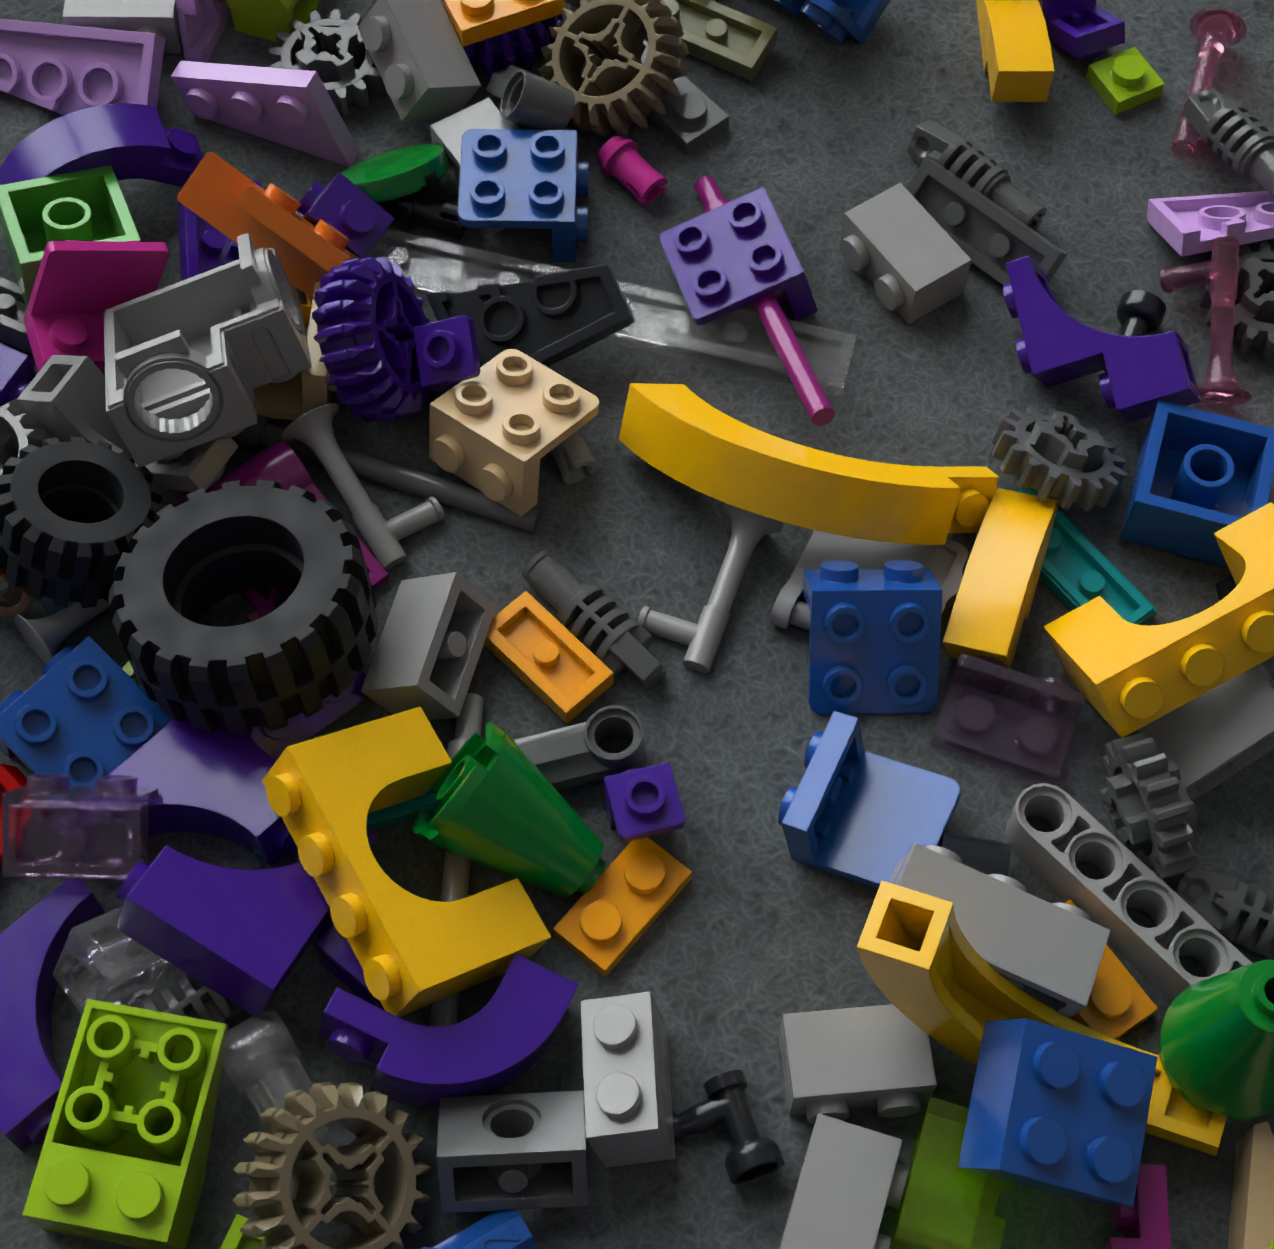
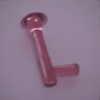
M1209 8L1195 13L1190 19L1189 28L1193 36L1200 40L1201 47L1188 95L1211 89L1224 49L1240 43L1246 37L1247 27L1244 20L1237 14L1226 9ZM1186 97L1183 101L1173 135L1171 149L1191 155L1196 150L1198 140L1203 139L1182 114L1187 100Z
M1222 236L1213 239L1210 261L1175 268L1170 266L1164 267L1160 272V284L1165 293H1173L1178 289L1210 284L1212 304L1209 362L1204 381L1198 388L1201 402L1196 404L1236 406L1245 404L1252 398L1249 392L1242 390L1238 386L1233 371L1234 311L1238 291L1240 240L1235 237Z

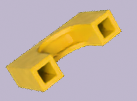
M1273 503L1266 504L1214 533L1236 583V587L1226 597L1208 609L1172 623L1150 626L1137 625L1124 620L1102 597L1098 596L1043 626L1070 681L1121 738L1274 656Z
M421 706L287 746L262 780L272 810L282 817L298 847L299 859L304 870L314 877L330 907L331 918L336 930L347 939L363 969L364 980L368 990L376 999L380 1000L385 1011L397 1017L409 1014L506 973L515 954L529 959L551 938L550 933L518 878L460 900L439 902L424 899L406 891L397 885L376 861L367 837V815L425 795L452 763Z

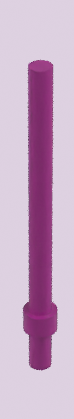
M703 176L696 181L694 189L705 209L704 213L730 202L725 200L712 176ZM774 293L753 302L752 304L812 423L816 426L828 424L834 418L835 411Z

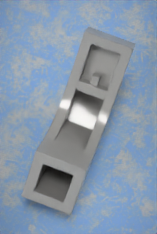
M52 355L16 399L54 438L57 437L60 442H70V437H83L86 443L97 445L98 441L111 444V450L117 453L126 451L130 454L106 413L105 375L88 356ZM217 438L190 448L173 460H158L145 466L154 475L152 484L160 486L162 493L161 501L180 505L190 492H195L202 488L206 491L208 487L214 485L221 478L226 462L238 448V445L232 438Z

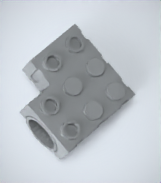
M249 233L237 237L238 260L106 309L104 312L106 413L138 467H143L158 460H173L190 448L217 438L227 439L238 435L246 427L257 424V414L252 404L255 401L254 388L270 382H285L295 377L300 371L312 367L302 304L275 248L262 247L256 249Z

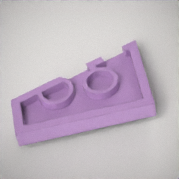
M180 61L170 76L184 98L187 108L200 118L208 119L347 167L352 165L360 152L317 71Z
M1268 191L1148 199L1147 222L1183 257L1273 239L1274 198Z

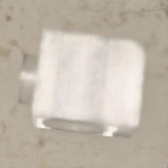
M122 906L71 928L53 972V976L81 1016L87 999L131 1007L140 1005L150 998L167 962L115 929Z

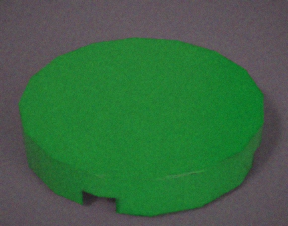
M424 144L405 147L368 158L350 166L341 173L372 200L380 203L421 190V187L427 185L425 176L434 172L436 179H442L450 166L445 150L441 145Z

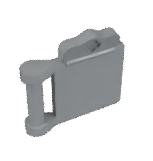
M814 530L790 579L776 598L770 616V624L786 630L792 624L810 631V611L807 603L802 602L804 597V569H820L821 563L834 560L854 562L859 565V569H884V564L892 560H911L921 563L923 568H930L943 590L942 617L943 612L955 602L963 577L962 571L969 555L968 549L961 543L950 539L946 540L945 545H913L857 539Z

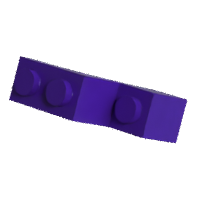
M1029 255L1006 263L1010 283L1003 285V294L1011 317L1013 319L1019 317L1023 338L1016 340V349L1020 364L1026 374L1032 373L1045 386H1052L1107 369V372L1099 374V383L1105 403L1109 409L1116 407L1117 411L1129 422L1152 416L1159 399L1184 406L1201 402L1188 346L1175 330L1147 336H1124L1096 330L1080 323L1062 310L1052 294L1044 270Z

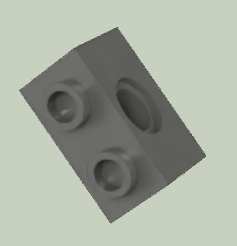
M584 1090L440 1097L437 1168L441 1213L588 1206Z

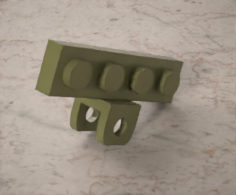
M565 0L566 3L580 8V0ZM659 0L663 1L670 8L672 17H675L681 24L684 33L681 38L687 44L688 55L749 81H753L777 42V27L718 3L719 0Z

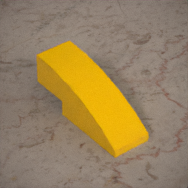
M976 0L984 72H988L991 102H1047L1055 71L1047 26L1038 0Z
M1002 488L996 489L968 559L943 639L948 657L1008 671L1011 670L1024 619L1029 617L1059 506L1058 500L1048 498V500L1043 502L1036 495Z

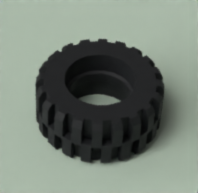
M238 480L222 483V489L206 493L204 488L187 494V502L175 508L170 503L157 512L154 516L155 523L150 528L142 526L132 537L128 544L131 553H122L113 573L115 581L109 590V607L114 616L112 620L141 688L150 700L158 702L162 712L177 721L184 722L188 718L191 727L216 733L219 726H224L229 734H252V727L267 725L269 731L289 726L287 719L301 713L304 714L305 718H308L324 708L323 700L332 694L337 698L353 682L350 671L359 672L372 652L369 643L377 635L378 618L375 610L377 603L358 536L352 525L343 520L342 513L336 507L321 498L316 501L314 493L293 485L287 491L283 490L281 484L276 481L258 480L256 486H244L243 482ZM260 586H277L294 590L281 606L255 621L228 627L198 624L211 607L238 591Z

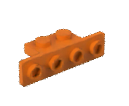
M213 152L205 154L177 195V199L181 204L235 243H237L238 236L249 233L256 249L274 247L291 283L312 299L315 282H321V276L330 273L331 268L342 265L344 261L358 258L345 249L351 240L322 219L314 226L296 213L301 204L273 183H270L266 190Z

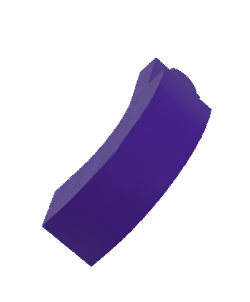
M130 103L99 105L68 113L29 134L11 151L1 165L0 185L111 165L117 181L146 179L183 187L203 159V155L195 134L177 128L163 127L158 111L154 106Z
M515 954L497 991L488 1004L472 1017L446 1026H424L408 1022L337 987L323 1012L319 1036L328 1040L327 1045L334 1053L350 1062L364 1064L369 1060L377 1064L369 1092L379 1091L383 1095H388L387 1099L404 1104L439 1106L440 1097L490 1095L508 1086L523 1075L548 1047L578 984Z

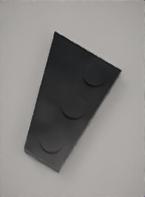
M607 264L537 275L535 280L501 285L499 282L477 285L475 290L451 294L447 291L426 294L437 321L459 315H466L473 319L480 367L507 349H517L549 367L636 323L616 277Z

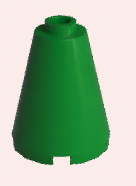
M490 721L485 724L486 739L475 732L451 759V765L434 783L430 791L436 795L438 803L431 815L422 808L419 809L413 822L412 832L426 843L515 879L518 878L520 881L562 898L569 897L575 891L585 894L594 886L605 868L606 862L600 858L603 843L507 732Z
M1262 960L1197 982L1183 990L1170 1004L1163 1019L1161 1040L1159 1041V1058L1170 1084L1191 1106L1205 1113L1210 1110L1232 1117L1230 1120L1249 1121L1274 1112V960Z

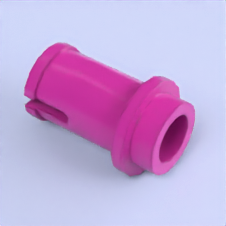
M614 136L598 152L597 161L601 164L600 171L605 177L614 176L637 199L642 207L651 203L665 191L666 186L664 185L668 184V180L659 174L637 152V144L632 139Z

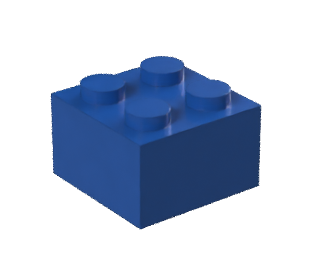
M1159 399L1142 439L1119 539L1229 568L1214 533L1268 503L1274 473V428Z
M1028 1018L985 1021L958 1167L1087 1203L1133 1206L1157 1056Z

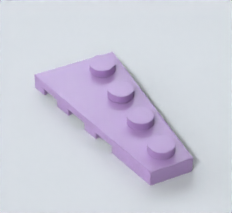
M0 19V90L61 115L89 107L121 103L154 106L157 109L165 38L156 33Z

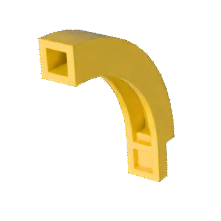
M630 383L619 440L652 467L674 480L726 504L760 516L811 530L887 543L945 545L948 533H978L991 500L995 495L1000 478L986 466L934 467L888 464L841 456L796 444L765 433L726 415L702 400L684 384Z
M881 881L857 944L858 953L870 978L884 996L920 1029L976 1067L985 1021L1028 1018L1157 1056L1145 1134L1148 1133L1217 1156L1228 1116L1210 1110L1205 1113L1191 1106L1170 1084L1159 1055L1133 1047L1088 1028L1060 1014L1019 989L990 966L971 946L957 923L953 902Z

